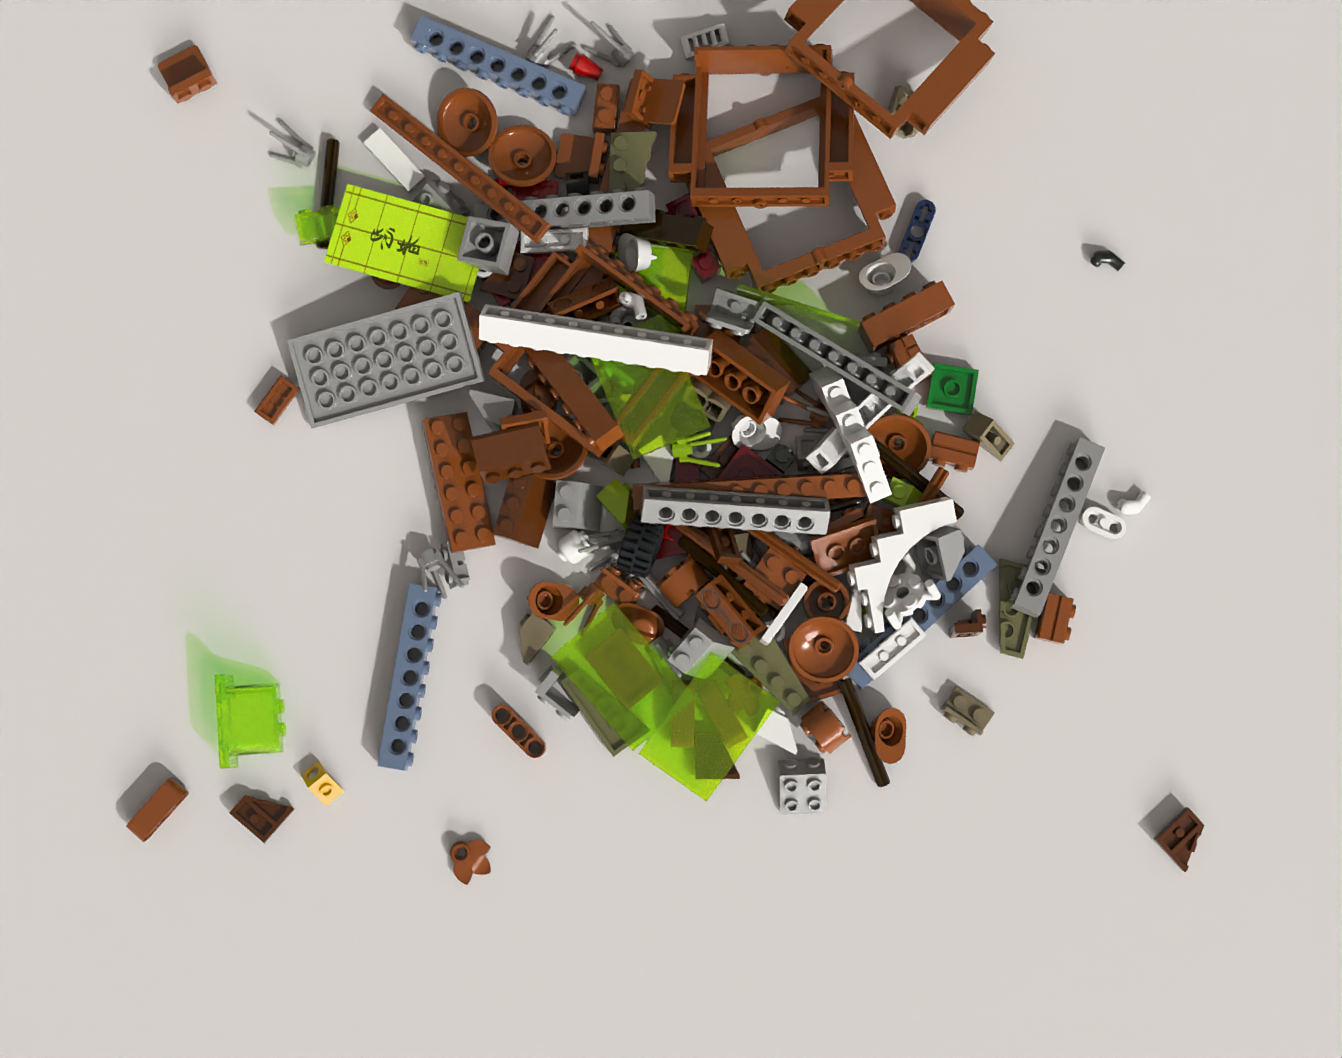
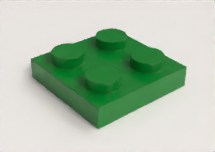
M933 363L935 369L932 371L926 409L971 416L979 370Z

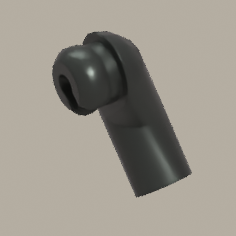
M1109 250L1096 251L1090 259L1091 264L1095 267H1099L1102 263H1108L1117 271L1125 264L1122 259Z

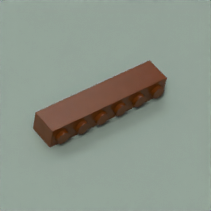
M530 347L524 349L529 356L526 361L533 370L539 369L540 373L537 375L545 386L548 383L552 386L549 391L557 401L560 398L564 402L561 404L562 408L568 416L571 414L575 416L573 422L580 431L585 429L588 433L585 435V438L592 447L597 445L603 452L624 436L618 424L563 354L549 350H534Z

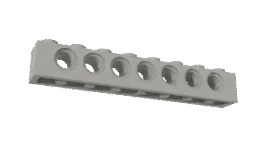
M645 187L634 188V191L629 192L623 189L612 190V193L606 194L602 191H592L590 195L570 193L568 197L547 195L546 199L525 197V200L521 201L537 215H539L542 209L546 208V213L541 218L551 225L549 229L590 228L656 222L655 195ZM482 201V204L474 205V217L496 221L498 212L484 201ZM630 201H634L633 208L626 210V205ZM608 203H612L610 211L604 212V207ZM590 205L589 211L586 214H582L584 206ZM568 206L567 213L561 216V210ZM503 216L499 220L500 222L510 223Z
M763 301L752 321L908 416L911 415L922 397L766 301Z
M1081 437L1075 443H1070L1066 453L1069 455L1067 463L1063 462L1058 473L1061 479L1059 484H1054L1050 496H1053L1052 502L1046 505L1042 514L1045 520L1043 525H1038L1034 537L1037 538L1034 546L1031 545L1027 552L1026 558L1029 561L1027 566H1023L1019 572L1018 579L1021 580L1018 588L1014 587L1009 600L1012 601L1010 608L1034 618L1041 615L1105 447ZM1075 460H1081L1085 468L1079 469L1075 464ZM1068 480H1072L1076 483V490H1072L1068 487ZM1059 501H1065L1068 504V511L1060 508ZM1052 521L1059 523L1060 531L1057 532L1052 529ZM1043 542H1048L1052 545V552H1046L1043 549ZM1035 563H1040L1044 566V573H1038L1035 570ZM1027 584L1035 586L1036 594L1028 593L1026 589Z
M643 486L640 508L641 522L649 524L661 523L674 526L690 525L695 527H717L720 529L778 531L790 534L807 533L811 535H826L830 517L829 500L826 498Z

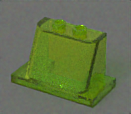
M215 675L220 769L238 767V756L284 752L283 736H286V724L282 722L281 713L285 712L284 699L280 697V683L234 686L233 675Z

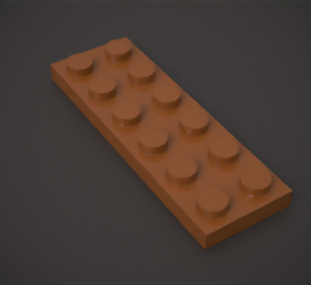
M467 412L423 419L422 426L451 553L496 545L483 483L471 443L472 433Z

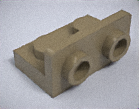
M957 686L941 707V710L945 712L943 716L952 723H955L957 720L964 725L962 729L973 737L975 734L980 736L983 734L984 728L995 713Z

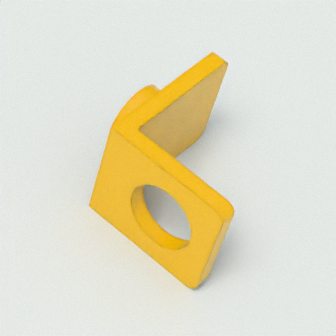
M316 761L301 774L308 789L324 805H328L343 793L342 788L327 774L320 761ZM318 769L317 775L309 779L310 774Z

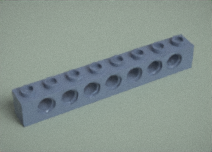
M423 15L420 16L410 37L412 46H414L413 48L422 54H426V52L431 53L435 59L444 63L447 61L454 63V66L459 70L466 72L468 69L475 72L478 78L482 80L491 79L495 81L497 86L503 89L512 88L516 90L518 95L524 98L529 96L535 98L537 103L545 107H549V105L556 107L558 112L569 116V114L576 116L586 94V86ZM439 37L442 39L437 45L431 44L433 38ZM455 46L462 47L460 53L454 54L451 52ZM475 55L483 57L480 62L471 61ZM495 64L503 65L500 71H493L492 67ZM515 73L524 74L520 80L512 78ZM541 81L544 83V86L541 89H535L533 84ZM557 90L565 92L561 98H556L553 94Z
M979 544L974 548L970 545L965 549L963 558L960 560L952 577L957 582L956 590H949L946 587V581L934 578L933 582L941 594V602L938 606H933L929 600H926L921 608H917L923 612L924 618L921 622H915L925 632L998 564ZM965 563L973 565L974 572L972 575L964 573L963 565ZM912 615L903 617L902 625L906 621H908L912 617ZM887 622L884 624V632H880V635L874 640L869 638L860 646L862 651L858 655L857 662L854 668L847 674L860 689L868 685L872 678L861 667L859 662L865 655L873 651L881 640L887 639L895 632L892 625H889Z
M409 583L377 765L380 767L406 771L408 766L412 767L414 753L411 752L412 743L416 744L418 730H415L416 720L420 721L422 707H419L420 698H424L426 684H423L424 675H428L430 668L427 656L428 652H432L434 645L431 633L432 629L436 630L438 616L434 615L436 607H440L442 594L438 593L439 589L436 587L427 586L428 591L424 592L422 585ZM421 603L428 605V612L425 615L417 613V607ZM418 625L424 628V635L421 638H415L413 635V629ZM413 648L420 650V658L416 661H412L409 658V652ZM408 671H414L417 676L416 681L412 684L407 683L405 680V675ZM409 693L413 701L410 706L405 707L401 703V698L404 694ZM401 716H405L409 722L407 728L403 730L397 725V720ZM397 739H401L405 745L401 752H396L393 748V743Z

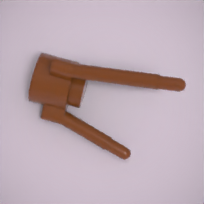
M800 390L796 391V394L813 404L814 408L827 411L823 404ZM786 395L782 398L805 410L809 406ZM810 411L809 419H812V421L782 417L778 420L779 422L811 426L818 429L819 425L826 426L829 417Z
M593 583L588 587L584 586L577 593L578 597H582L583 601L563 623L564 626H567L587 604L590 607L595 604L584 625L581 636H585L598 609L604 603L602 598L605 594Z

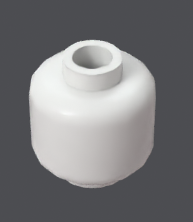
M572 530L560 538L558 541L559 550L557 552L563 561L568 560L570 563L576 564L591 553V551L578 553V550L592 545V542L584 531Z

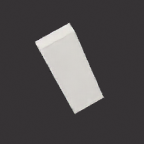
M381 128L363 142L409 193L426 179Z
M587 227L549 229L538 244L520 231V253L523 255L550 254L553 251L556 253L575 252L579 244L585 247L589 243V229Z
M800 583L760 639L762 644L766 646L773 639L807 591L808 587L805 584Z
M911 617L864 657L859 664L872 680H875L922 640L926 634Z

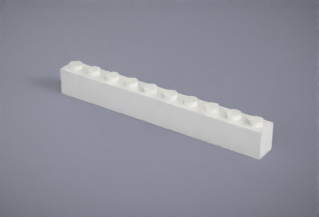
M485 304L479 315V340H485L489 343H504L513 347L523 346L534 350L554 351L558 354L568 353L579 357H594L603 361L613 360L623 362L624 364L645 365L648 368L658 367L673 372H690L694 375H707L711 365L713 339Z

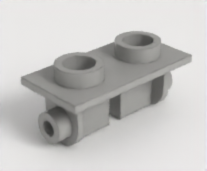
M449 541L444 542L440 545L441 548L439 549L443 558L463 585H469L468 580H470L467 564L458 565L457 562L465 560L464 551L451 553ZM445 570V580L450 585V589L457 587L458 584Z

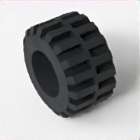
M635 515L628 525L617 559L618 570L646 578L650 574L658 556L664 535V524L641 522V516Z

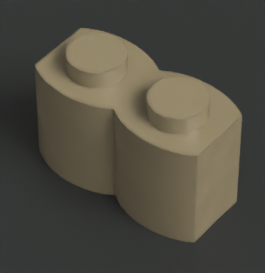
M696 378L687 387L682 397L687 405L701 410L705 416L716 422H721L733 406Z

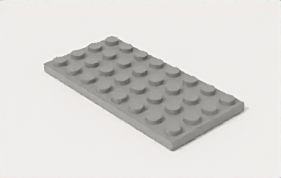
M461 292L287 340L311 429L485 381Z

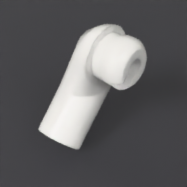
M626 291L619 295L620 303L633 309L637 320H643L647 317L644 301L641 296Z
M1141 491L1135 500L1126 501V499H1120L1117 502V509L1125 515L1138 514L1151 497L1144 491Z

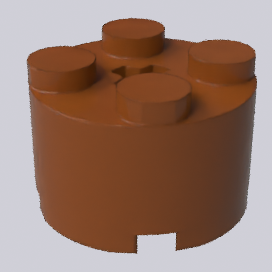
M690 555L680 562L682 566H674L655 584L675 608L681 606L711 580Z
M816 581L805 592L802 608L807 618L827 615L842 620L850 608L849 594L843 585L835 593ZM829 597V603L832 606H827L826 608H823V602L820 601V599H825Z
M822 700L801 717L803 722L800 723V726L808 736L812 733L816 738L814 744L822 754L826 751L830 754L852 736L849 732L846 735L843 733L845 726L829 707L826 710L823 708L825 702Z

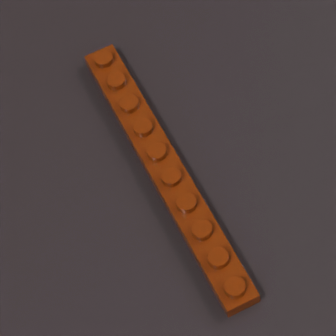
M384 93L371 108V113L538 244L549 230L551 225Z

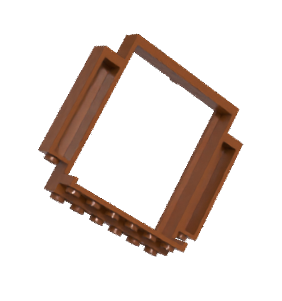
M796 0L789 7L784 18L789 25L798 31L789 41L785 53L890 139L906 121L925 135L986 68L995 55L987 44L980 41L994 21L985 12L975 7L970 0H910L960 42L895 114L892 115L855 85L848 75L842 74L805 43L844 0Z
M750 44L747 46L703 45L701 47H694L696 75L688 73L673 75V80H682L686 86L677 121L674 125L670 126L668 166L670 183L691 182L690 199L692 207H755L763 209L771 206H829L830 182L853 181L854 109L821 82L818 187L704 188L709 74H759L761 76H769L771 74L809 72L785 53L787 46H780L778 44L769 46ZM808 45L833 66L831 45ZM841 71L842 74L848 75L855 84L854 73Z
M820 96L772 116L759 118L749 125L706 141L704 188H727L715 162V156L818 116L820 120ZM855 113L853 181L847 182L869 229L823 248H816L808 254L763 271L736 207H697L700 215L706 218V222L714 227L710 242L727 280L730 278L738 279L744 276L745 272H749L755 295L770 294L780 286L793 285L800 278L813 277L820 270L833 269L839 266L840 262L858 259L863 253L878 251L885 245L886 236L878 219L885 220L890 218L895 213L896 203ZM686 182V186L690 193L691 182Z
M590 243L585 247L579 244L575 249L577 258L573 263L564 253L559 255L553 251L510 307L549 314L547 303L570 294L591 266H593L606 277H610L613 282L625 291L641 296L647 307L679 329L681 335L693 336L699 329L698 322L696 321L698 318L689 311L684 313L678 308L679 304L672 298L668 297V299L662 297L660 295L661 291L652 284L647 286L642 282L643 278L635 271L628 272L624 269L625 265L615 257L613 260L606 256L607 252L597 244L594 247ZM491 343L502 351L503 354L489 370V376L535 411L546 410L548 421L596 457L600 458L603 452L597 445L592 447L583 432L507 376L525 353L524 349L527 347H513L504 343ZM658 367L653 368L614 418V421L624 434L620 440L634 450L692 373L683 371L673 372Z

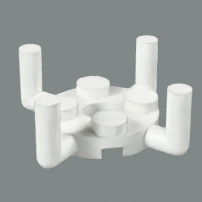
M908 551L902 558L906 566L905 573L893 574L891 576L884 599L885 616L894 629H899L902 625L903 617L914 614L913 611L918 607L921 608L926 600H939L941 597L933 580H927L924 585L920 576L914 574L916 565ZM909 592L904 598H899L901 593Z

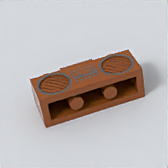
M607 277L547 303L549 314L592 320L615 310L623 304L619 301L620 292L618 286L610 277Z
M722 574L695 595L699 605L710 614L707 617L721 635L726 633L729 641L739 650L766 628Z

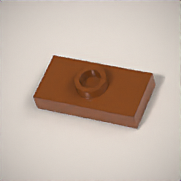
M280 375L254 412L274 426L300 388Z

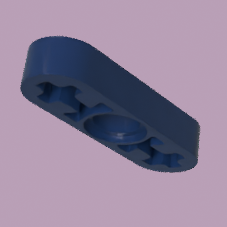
M921 200L916 205L898 253L906 255L903 249L907 250L911 241L915 243L912 249L915 255L909 257L911 263L916 261L936 212V207L930 200ZM924 206H927L931 214L927 213L922 222L919 220L922 214L919 208L923 209ZM913 226H920L923 229L921 237H914L911 234Z

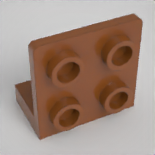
M617 562L605 564L600 569L602 572L593 583L618 604L626 602L636 604L646 590L643 587V581L636 576L630 577L624 571L618 570Z

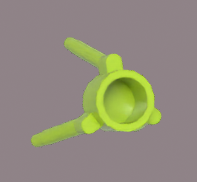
M707 431L684 438H677V440L672 441L673 457L679 458L680 463L690 462L720 467V463L688 456L693 454V446L723 442L727 440V437L693 441L710 436L711 432Z

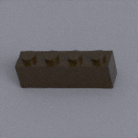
M656 209V222L622 225L619 233L621 235L629 233L636 238L648 240L651 245L706 253L714 227L706 222V218L699 215H694L693 218H690L679 212L670 215L663 210Z

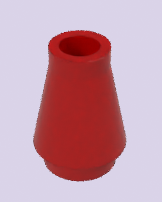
M576 53L569 66V69L574 74L598 81L603 71L584 53L582 55Z

